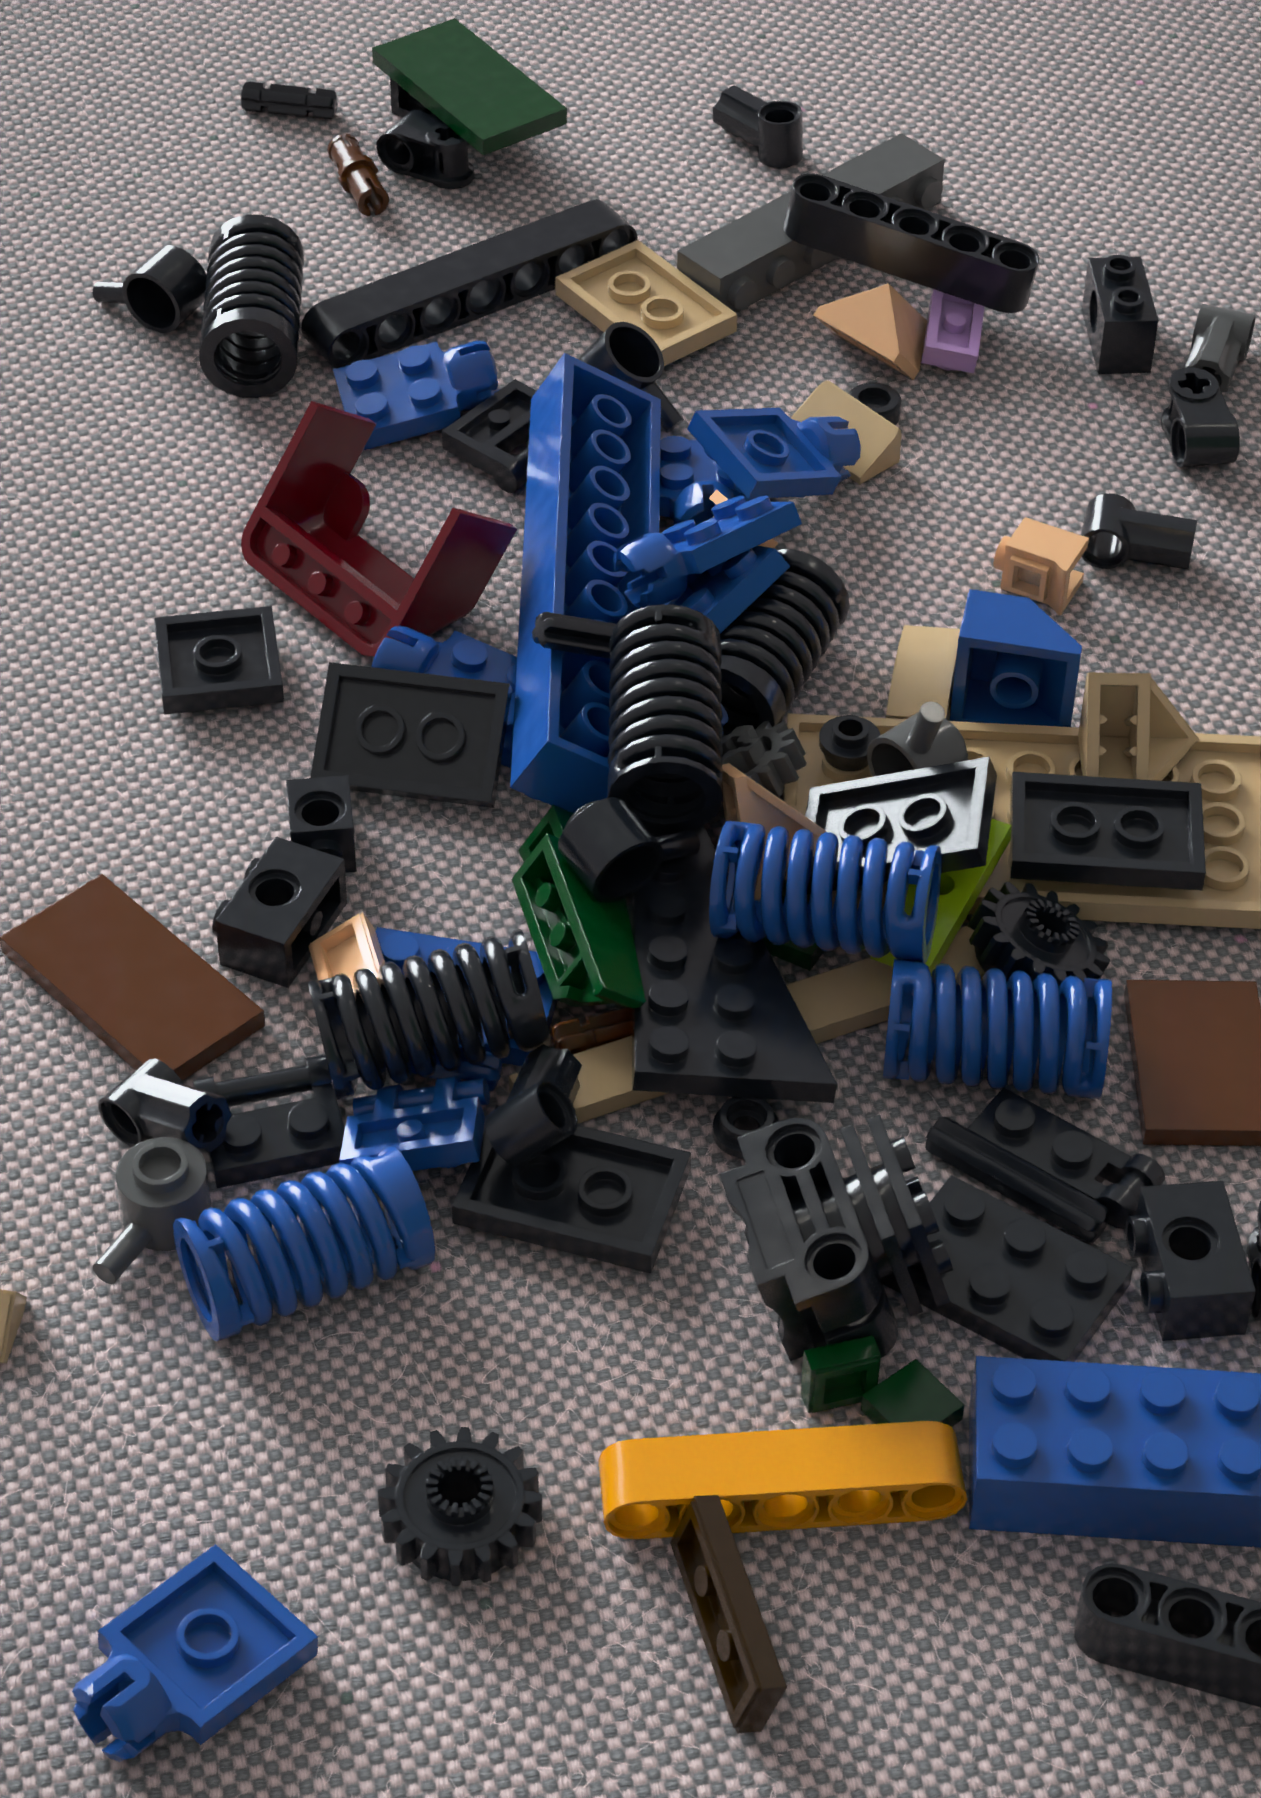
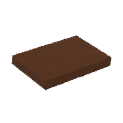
M1126 980L1124 999L1143 1145L1261 1146V1006L1257 982Z

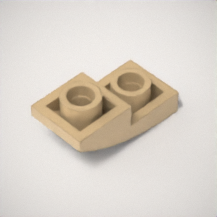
M904 625L893 669L886 718L908 719L918 713L924 703L936 702L944 708V718L949 721L960 629Z

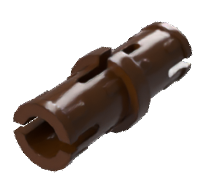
M346 134V141L349 144L347 146L342 135H337L329 143L327 151L330 159L338 169L340 185L345 192L352 194L362 214L371 216V210L367 203L370 204L375 215L381 214L389 204V195L378 180L376 174L378 173L377 166L370 157L363 154L359 142L354 136Z

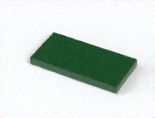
M455 18L372 47L373 64L482 155L492 153L567 124V108Z

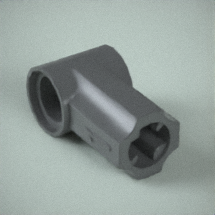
M1202 304L1194 328L1191 352L1184 368L1192 367L1206 370L1217 379L1221 393L1228 392L1238 361L1244 362L1247 357L1256 315Z

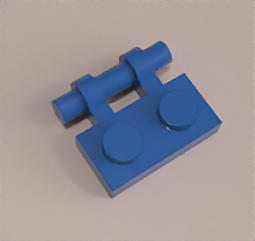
M456 1075L436 1079L435 1086L403 1090L400 1084L378 1089L376 1095L354 1098V1116L347 1117L339 1159L340 1163L351 1164L353 1159L360 1155L378 1157L383 1147L389 1145L395 1146L402 1153L412 1171L437 1167L452 1168L464 1163L480 1161L485 1123L482 1105H488L490 1102L489 1087L486 1079L461 1081L460 1077Z

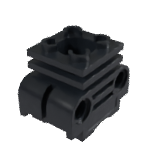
M880 1115L867 1119L883 1163L878 1166L869 1168L853 1125L840 1129L856 1174L846 1178L842 1177L831 1145L822 1127L810 1119L797 1117L782 1120L737 1137L746 1164L719 1174L731 1209L746 1225L744 1233L749 1245L747 1258L765 1305L779 1315L777 1323L778 1333L790 1361L803 1357L804 1350L872 1335L880 1351L881 1358L886 1356L895 1345L898 1327L881 1278L894 1273L910 1317L923 1312L907 1269L919 1263L923 1269L936 1306L938 1307L950 1302L941 1275L953 1271V1266L942 1239L929 1242L927 1238L928 1235L940 1231L928 1197L925 1191L922 1190L918 1176L909 1180L904 1178V1172L915 1169L904 1137L890 1141Z

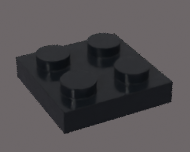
M272 606L154 618L164 715L284 702Z

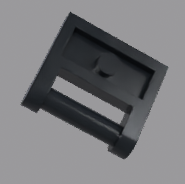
M514 379L442 430V448L493 476L496 484L503 491L514 493L527 483L528 448L516 457L509 453L529 439L531 398L537 390Z
M325 1054L305 1058V1065L216 1083L213 1076L193 1080V1087L224 1096L229 1107L310 1091L312 1099L232 1114L226 1128V1140L210 1153L208 1152L217 1189L340 1163L339 1159L345 1128Z

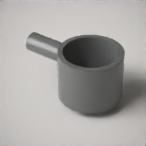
M926 702L921 706L918 713L870 743L867 751V760L871 775L874 777L969 760L963 736L950 721L944 718L945 710L940 704Z
M172 1137L152 1138L136 1144L120 1159L116 1169V1183L124 1230L93 1265L94 1273L102 1281L114 1284L144 1248L156 1251L176 1250L173 1234L174 1221L182 1217L192 1221L195 1220L198 1226V1220L203 1210L212 1208L206 1161L202 1153L189 1142Z

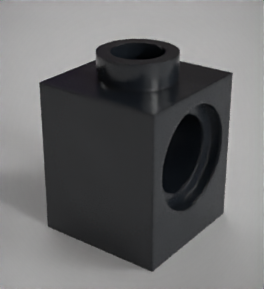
M349 775L286 780L291 842L343 858L345 873L357 872Z

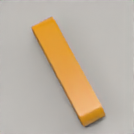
M939 1421L629 1439L608 1446L601 1452L598 1460L604 1525L606 1530L612 1535L623 1539L673 1537L694 1496L719 1495L732 1533L932 1521L956 1514L964 1508L968 1500L955 1430Z

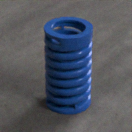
M731 820L725 822L716 848L710 887L709 924L713 937L730 938L740 931V934L750 942L762 940L766 936L774 945H783L791 939L798 948H808L816 942L817 946L823 951L830 952L841 946L847 954L856 955L866 949L869 955L875 958H881L891 952L896 959L927 962L931 950L939 903L942 866L940 846L930 845L925 851H915L914 845L910 842L903 841L897 845L891 863L885 905L882 911L888 845L884 839H872L867 846L862 894L857 910V891L862 867L863 841L859 836H847L841 847L837 893L832 909V891L837 868L839 842L834 833L825 832L820 835L816 844L811 896L807 907V892L814 852V836L812 832L806 829L796 831L792 838L789 853L790 837L785 827H773L768 833L765 845L766 830L761 824ZM763 858L761 898L758 901L755 900V890ZM728 866H729V875H728V883H727V873H728ZM787 870L786 896L782 906V892ZM909 884H915L917 887L911 915H907L905 912V902Z
M894 959L883 1078L909 1080L910 1075L914 1081L923 1082L930 1075L936 1052V1077L941 1084L950 1085L954 1083L961 1060L963 1083L967 1087H976L982 1082L987 1057V1082L992 1089L1001 1090L1008 1083L1013 1054V1086L1018 1092H1028L1033 1087L1039 1053L1038 1086L1043 1094L1052 1095L1057 1092L1063 1063L1062 1087L1065 1094L1069 1097L1100 1100L1104 1087L1109 1049L1112 981L1109 979L1085 978L1083 983L1077 976H1068L1062 981L1058 989L1056 979L1051 974L1046 973L1038 975L1032 985L1030 976L1024 971L1013 972L1008 981H1006L1005 974L1001 970L991 968L986 971L981 981L979 971L973 966L961 968L957 978H955V972L948 964L940 963L936 965L931 975L929 967L924 962ZM909 1041L908 1061H904Z
M390 1145L383 1147L378 1157L360 1155L355 1157L351 1164L337 1163L332 1165L326 1173H308L301 1182L292 1180L282 1182L276 1191L262 1189L256 1191L250 1200L244 1198L233 1199L226 1206L224 1212L211 1207L204 1209L199 1217L198 1226L195 1220L192 1221L182 1217L176 1219L173 1224L176 1251L188 1291L206 1331L217 1342L240 1334L244 1325L250 1323L258 1326L268 1324L272 1318L273 1309L280 1316L284 1317L294 1314L297 1309L298 1299L304 1306L312 1308L319 1305L322 1301L323 1290L331 1298L337 1299L344 1296L347 1292L348 1282L354 1288L360 1290L369 1287L373 1281V1271L381 1280L387 1281L394 1278L398 1265L400 1269L407 1267L411 1270H417L431 1265L435 1260L434 1234L423 1195L406 1159L395 1146ZM372 1189L375 1191V1193L377 1194V1196H378V1197L380 1198V1200L382 1201L383 1208H384V1213H383V1211H382V1209H381V1207H380V1205H379V1203H378V1201H377V1199H376V1196L374 1195ZM347 1197H348V1198L350 1199V1201L352 1202L353 1210H352V1208H351L349 1202L347 1201ZM297 1215H298L299 1218H300L301 1226H300V1224H299V1222H298V1220H297ZM272 1225L276 1230V1236L272 1230ZM247 1234L251 1239L254 1257L248 1247ZM225 1253L227 1254L231 1274L239 1299L241 1301V1305H239L235 1292L230 1282Z

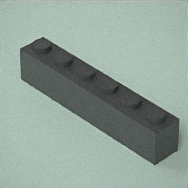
M901 133L822 175L927 210L941 202L945 159ZM790 191L677 250V269L737 313L839 257L795 242L786 235L783 228L791 195Z

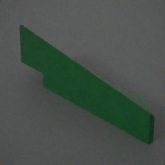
M552 805L518 851L524 863L511 880L553 999L572 1007L615 1003L625 1008H639L645 1004L646 998L626 900L624 898L611 903L598 901L559 852L558 842L568 820L574 813Z

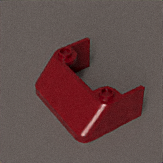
M311 401L244 528L241 538V549L246 562L357 652L373 658L384 637L391 638L387 636V633L394 626H406L430 637L468 615L477 604L517 528L504 521L453 507L415 578H413L358 535L369 513L370 497L366 486L350 473L370 438L376 423L369 418Z

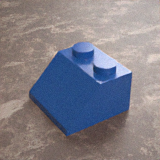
M969 589L958 637L950 721L1071 727L1082 646L1030 598Z

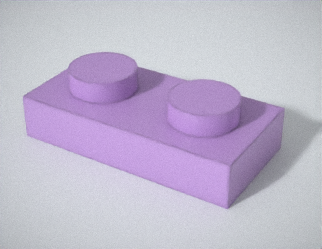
M933 289L929 304L921 363L934 365L948 371L959 370L974 373L979 355L984 306Z

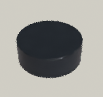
M869 382L854 387L848 393L892 424L896 425L899 422L902 399L900 394L892 387L883 383Z

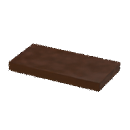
M103 874L98 875L0 936L2 953L134 1070H137L149 1059H158L173 1069L183 1081L265 1026L263 1009Z

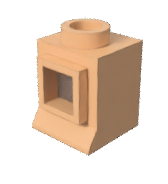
M1024 517L1011 537L1005 535L1001 539L995 553L993 566L995 569L1002 571L1001 589L1047 604L1058 615H1062L1083 582L1084 573L1073 570V568L1087 549L1089 538Z

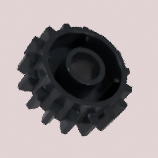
M1005 882L1000 891L993 887L990 888L968 923V927L974 930L969 942L974 946L976 958L985 973L991 968L1001 970L1005 974L1006 981H1008L1013 972L1024 971L1030 976L1033 985L1038 975L1046 973L1051 974L1056 979L1059 989L1062 981L1068 976H1077L1083 983L1085 978L1101 979L1110 963V959L1104 955L1105 950L1109 946L1107 941L1092 936L1098 925L1093 921H1081L1077 917L1080 907L1076 904L1064 907L1058 903L1056 892L1051 890L1046 897L1041 896L1031 883H1026L1021 892L1010 882Z
M469 1427L460 1428L457 1441L446 1443L438 1430L430 1432L431 1448L425 1451L411 1443L404 1446L405 1466L388 1464L385 1468L386 1488L378 1489L382 1538L384 1543L396 1544L397 1562L401 1566L412 1562L421 1569L422 1579L429 1581L434 1576L450 1580L452 1586H460L462 1581L479 1578L485 1583L491 1581L492 1573L504 1566L514 1569L518 1565V1550L520 1546L534 1547L536 1543V1523L542 1522V1494L539 1493L538 1471L536 1468H524L523 1450L517 1446L502 1454L499 1452V1434L491 1432L486 1436L482 1443L472 1442Z

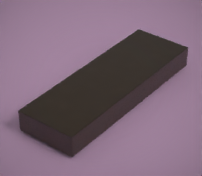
M719 1495L694 1496L670 1544L733 1728L736 1729L737 1734L761 1732L787 1689V1685Z

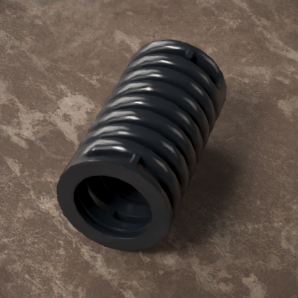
M243 215L233 218L220 226L213 235L209 246L205 302L203 305L201 342L199 346L200 366L204 375L215 387L227 394L242 398H259L274 394L289 383L297 368L304 248L297 234L288 225L276 218L265 215Z
M792 549L777 550L790 567L720 633L722 645V664L720 667L722 674V683L720 685L722 691L721 704L728 715V722L722 727L723 735H728L736 727L743 725H752L756 729L764 721H769L772 727L781 723L785 714L791 708L793 700L799 695L802 686L808 681L811 672L825 654L829 643L835 638L839 627L845 622L850 608L848 592L836 572L819 558L804 551Z
M670 604L647 606L623 617L612 630L609 663L611 677L609 681L610 733L608 744L610 751L608 755V798L619 797L624 799L651 833L661 835L700 828L719 813L723 803V767L721 762L723 756L721 743L723 730L721 725L722 691L720 686L722 683L720 669L722 664V645L720 632L713 621L701 612L685 606Z
M518 929L511 933L508 948H505V950L498 938L494 936L486 937L480 947V958L473 946L462 943L455 947L452 955L453 960L445 950L438 949L432 951L428 958V967L419 956L407 957L403 964V974L399 966L394 962L382 963L378 970V981L375 974L368 968L358 969L354 973L353 987L351 979L343 973L324 980L309 981L308 985L337 1100L354 1095L359 1077L362 1078L364 1084L369 1089H381L386 1081V1068L390 1078L395 1083L402 1084L408 1082L412 1073L410 1058L419 1076L424 1078L432 1076L436 1072L437 1067L434 1047L441 1066L447 1071L457 1070L461 1065L459 1040L466 1060L472 1065L482 1064L486 1059L483 1030L492 1055L498 1059L506 1058L511 1053L509 1037L514 1039L516 1045L524 1052L533 1051L543 1044L549 1047L550 1036L543 1002L523 931Z

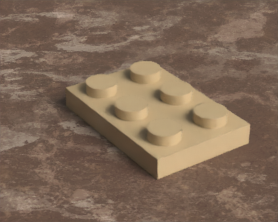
M639 240L555 277V295L604 332L613 323L627 322L638 326L648 333L660 348L664 359V366L737 332V314Z

